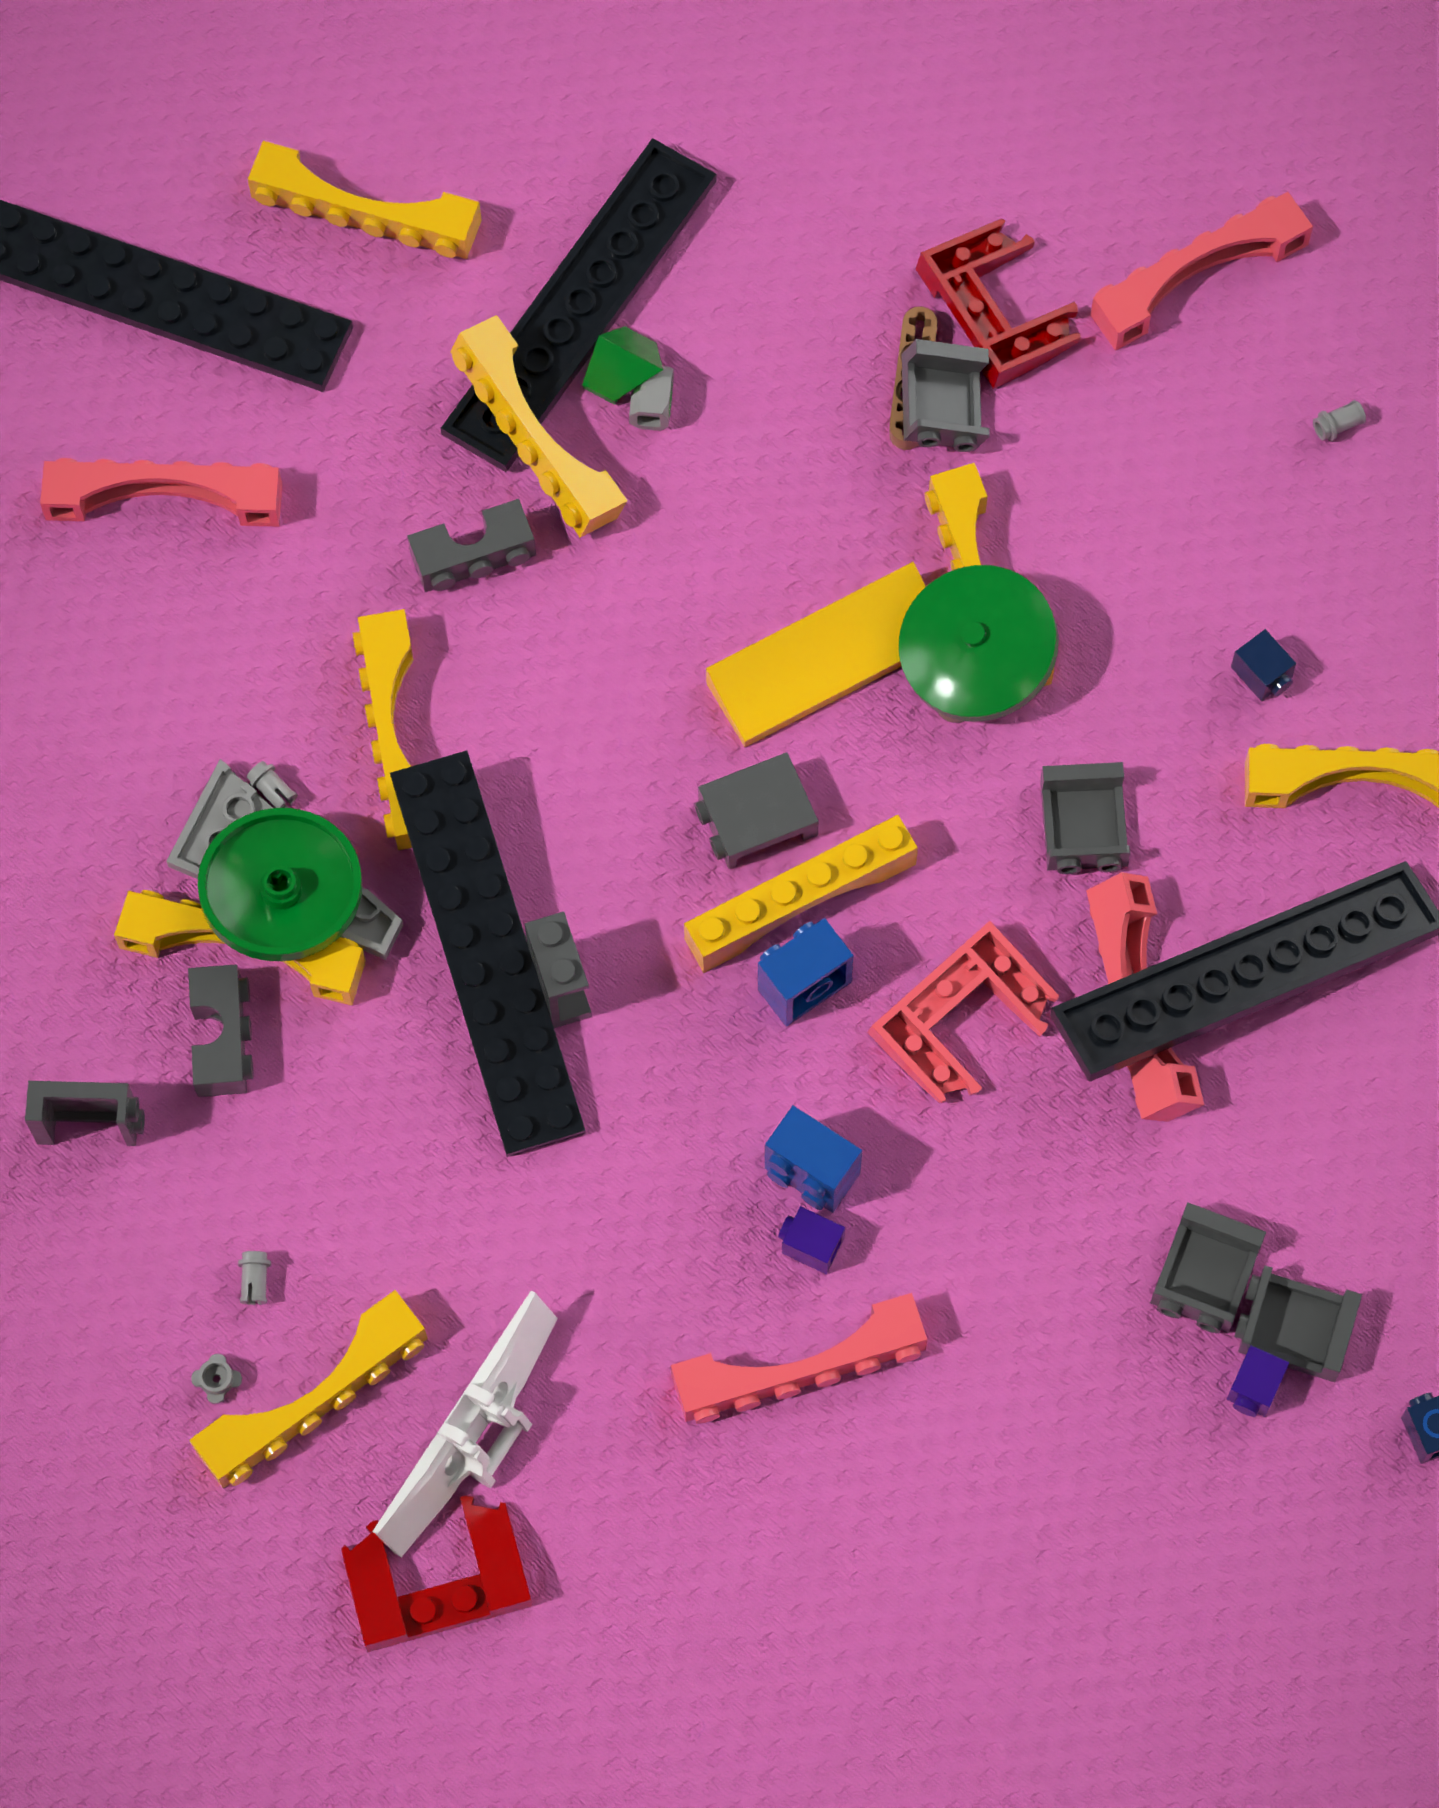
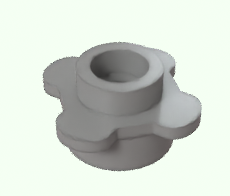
M214 1354L209 1358V1361L201 1366L200 1370L193 1372L191 1381L195 1387H201L207 1393V1399L210 1403L219 1404L223 1402L224 1395L230 1389L241 1385L242 1376L239 1371L232 1370L223 1355ZM216 1375L221 1377L217 1383L213 1381V1377Z

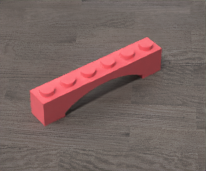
M1288 191L1276 198L1275 196H1270L1260 202L1253 211L1245 215L1240 213L1231 217L1220 229L1212 233L1210 231L1203 232L1187 247L1181 250H1170L1154 265L1148 268L1145 266L1137 268L1121 283L1115 286L1109 284L1101 288L1093 297L1091 317L1116 351L1148 333L1151 313L1164 297L1185 280L1207 268L1240 258L1270 256L1278 262L1309 245L1313 225Z
M59 458L56 461H44L40 505L46 520L85 521V514L119 500L150 495L181 496L205 501L230 511L238 516L240 526L279 527L283 484L279 467H272L264 463H256L246 467L233 466L225 462H216L209 466L194 465L187 461H177L173 464H155L148 460H138L134 463H116L109 459H98L95 462H77L71 458Z
M1121 872L1086 890L1090 905V915L1094 921L1099 942V952L1103 958L1108 984L1147 968L1148 931L1151 917L1157 914L1148 876ZM1172 1048L1127 1066L1131 1074L1136 1095L1135 1101L1141 1119L1168 1122L1204 1105L1195 1066L1184 1065Z
M909 1293L872 1304L871 1317L864 1325L844 1341L815 1356L783 1365L742 1367L713 1361L712 1355L709 1353L672 1364L671 1376L685 1421L695 1420L697 1424H702L719 1418V1412L734 1407L737 1412L753 1409L761 1404V1399L774 1395L779 1400L793 1397L801 1392V1387L816 1383L817 1387L830 1386L841 1380L840 1376L856 1371L857 1375H866L881 1368L880 1364L896 1359L897 1363H906L915 1360L921 1356L920 1351L926 1350L927 1337L913 1294Z

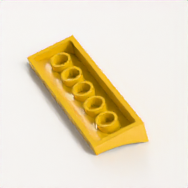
M914 561L706 668V684L744 747L901 667L899 657L901 625L911 603L926 587Z

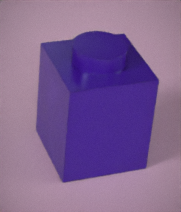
M800 1206L795 1217L787 1216L779 1232L778 1238L783 1240L782 1254L827 1275L845 1239V1227Z
M1250 1345L1226 1400L1233 1402L1234 1409L1242 1414L1256 1417L1259 1414L1265 1417L1289 1362Z

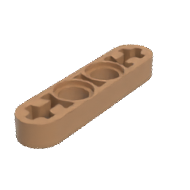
M922 306L908 310L904 315L889 437L893 445L903 450H911L918 447V442L905 441L902 435L903 399L900 396V393L903 391L902 353L914 342L917 321H924L925 327L923 328L922 340L936 342L937 317L929 308Z

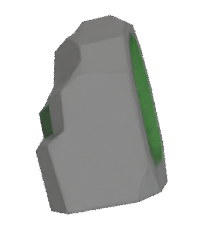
M663 366L661 372L633 390L629 412V423L639 429L657 431L668 428L673 393V368Z

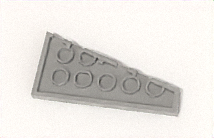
M220 759L166 861L168 867L198 879L200 864L208 846L224 828L247 814L273 807L259 796L251 785L242 781L233 773L231 768ZM362 887V895L357 913L347 930L340 937L355 941L359 945L358 947L363 948V951L386 960L403 927V921L373 893Z

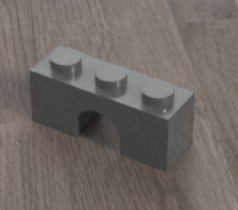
M516 499L483 510L482 517L486 533L480 541L472 545H461L453 541L447 532L445 524L407 535L410 554L424 591H443L451 588L458 581L470 577L474 579L482 578L489 575L494 569L506 565L518 566L527 562L530 557L536 556L535 540L520 500Z
M237 964L188 968L190 1009L194 1019H214L223 1024L222 1033L214 1042L206 1045L191 1046L193 1086L197 1096L247 1093L246 1080L253 1079L254 1077L252 1055H245V1041L252 1040L250 1016H243V1002H250L248 977H241Z

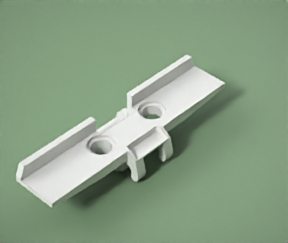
M530 1291L374 1528L373 1532L396 1555L402 1557L450 1500L462 1480L468 1475L486 1487L492 1488L496 1481L492 1475L520 1432L522 1430L528 1432L531 1428L532 1423L524 1413L514 1408V1404L558 1319L535 1292ZM494 1422L504 1426L486 1454L476 1443L488 1423Z

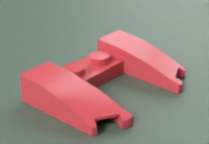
M991 921L986 923L876 1021L867 1032L938 1103L946 1101L944 1095L946 1093L967 1088L970 1096L977 1094L982 1089L979 1083L930 1031L932 1027L979 985L984 983L1039 1037L1046 1031L1048 1023L1040 1020L1046 1001L1056 1002L1059 997L1055 990Z

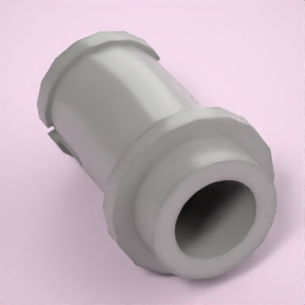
M1353 400L1349 404L1329 413L1326 411L1319 412L1318 417L1313 420V426L1321 440L1328 439L1333 441L1337 438V434L1359 424H1364L1366 422V415L1361 404Z
M264 761L258 763L247 775V779L250 781L249 785L254 789L257 788L275 808H288L285 805L286 802L278 794H281L290 805L295 801L298 794L292 791L274 772L275 766L273 764L267 765Z
M243 1252L242 1259L238 1261V1266L242 1267L240 1303L255 1305V1301H258L259 1305L266 1304L267 1268L271 1266V1261L267 1260L266 1252Z

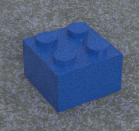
M825 918L816 924L812 921L804 924L793 934L794 938L782 947L779 944L773 945L760 956L761 961L758 962V990L786 1027L852 982L854 955Z
M792 1105L765 1144L764 1169L768 1170L767 1176L784 1188L791 1185L803 1193L801 1195L802 1199L817 1210H822L824 1207L833 1213L861 1173L862 1149L794 1105Z

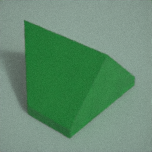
M625 326L599 335L582 383L583 388L615 405L623 395L663 370L657 343Z

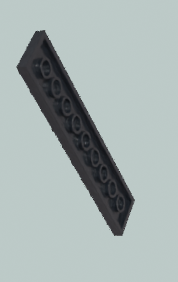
M653 138L510 332L518 344L513 355L517 381L529 408L540 424H542L592 355L599 335L610 330L717 182L714 172ZM472 384L442 425L441 435L507 472L519 456L517 447L508 434L500 430L494 414L487 404L477 397Z
M0 200L1 281L324 392L353 329L351 320Z
M468 750L391 772V781L506 1157L585 1134V1127Z
M1404 861L1051 1008L1050 1017L1090 1082L1438 936L1439 911L1407 861Z

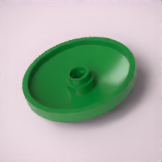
M993 565L961 567L943 574L932 581L911 603L903 619L899 635L901 666L906 679L919 698L929 707L947 717L971 722L989 721L1007 716L1030 702L1049 679L1055 666L1059 646L1056 620L1043 594L1022 575Z
M270 808L247 814L235 820L213 839L200 864L198 895L207 923L213 932L229 947L241 954L259 960L291 961L305 958L325 949L347 930L360 905L362 895L361 868L355 849L348 838L328 820L300 809Z

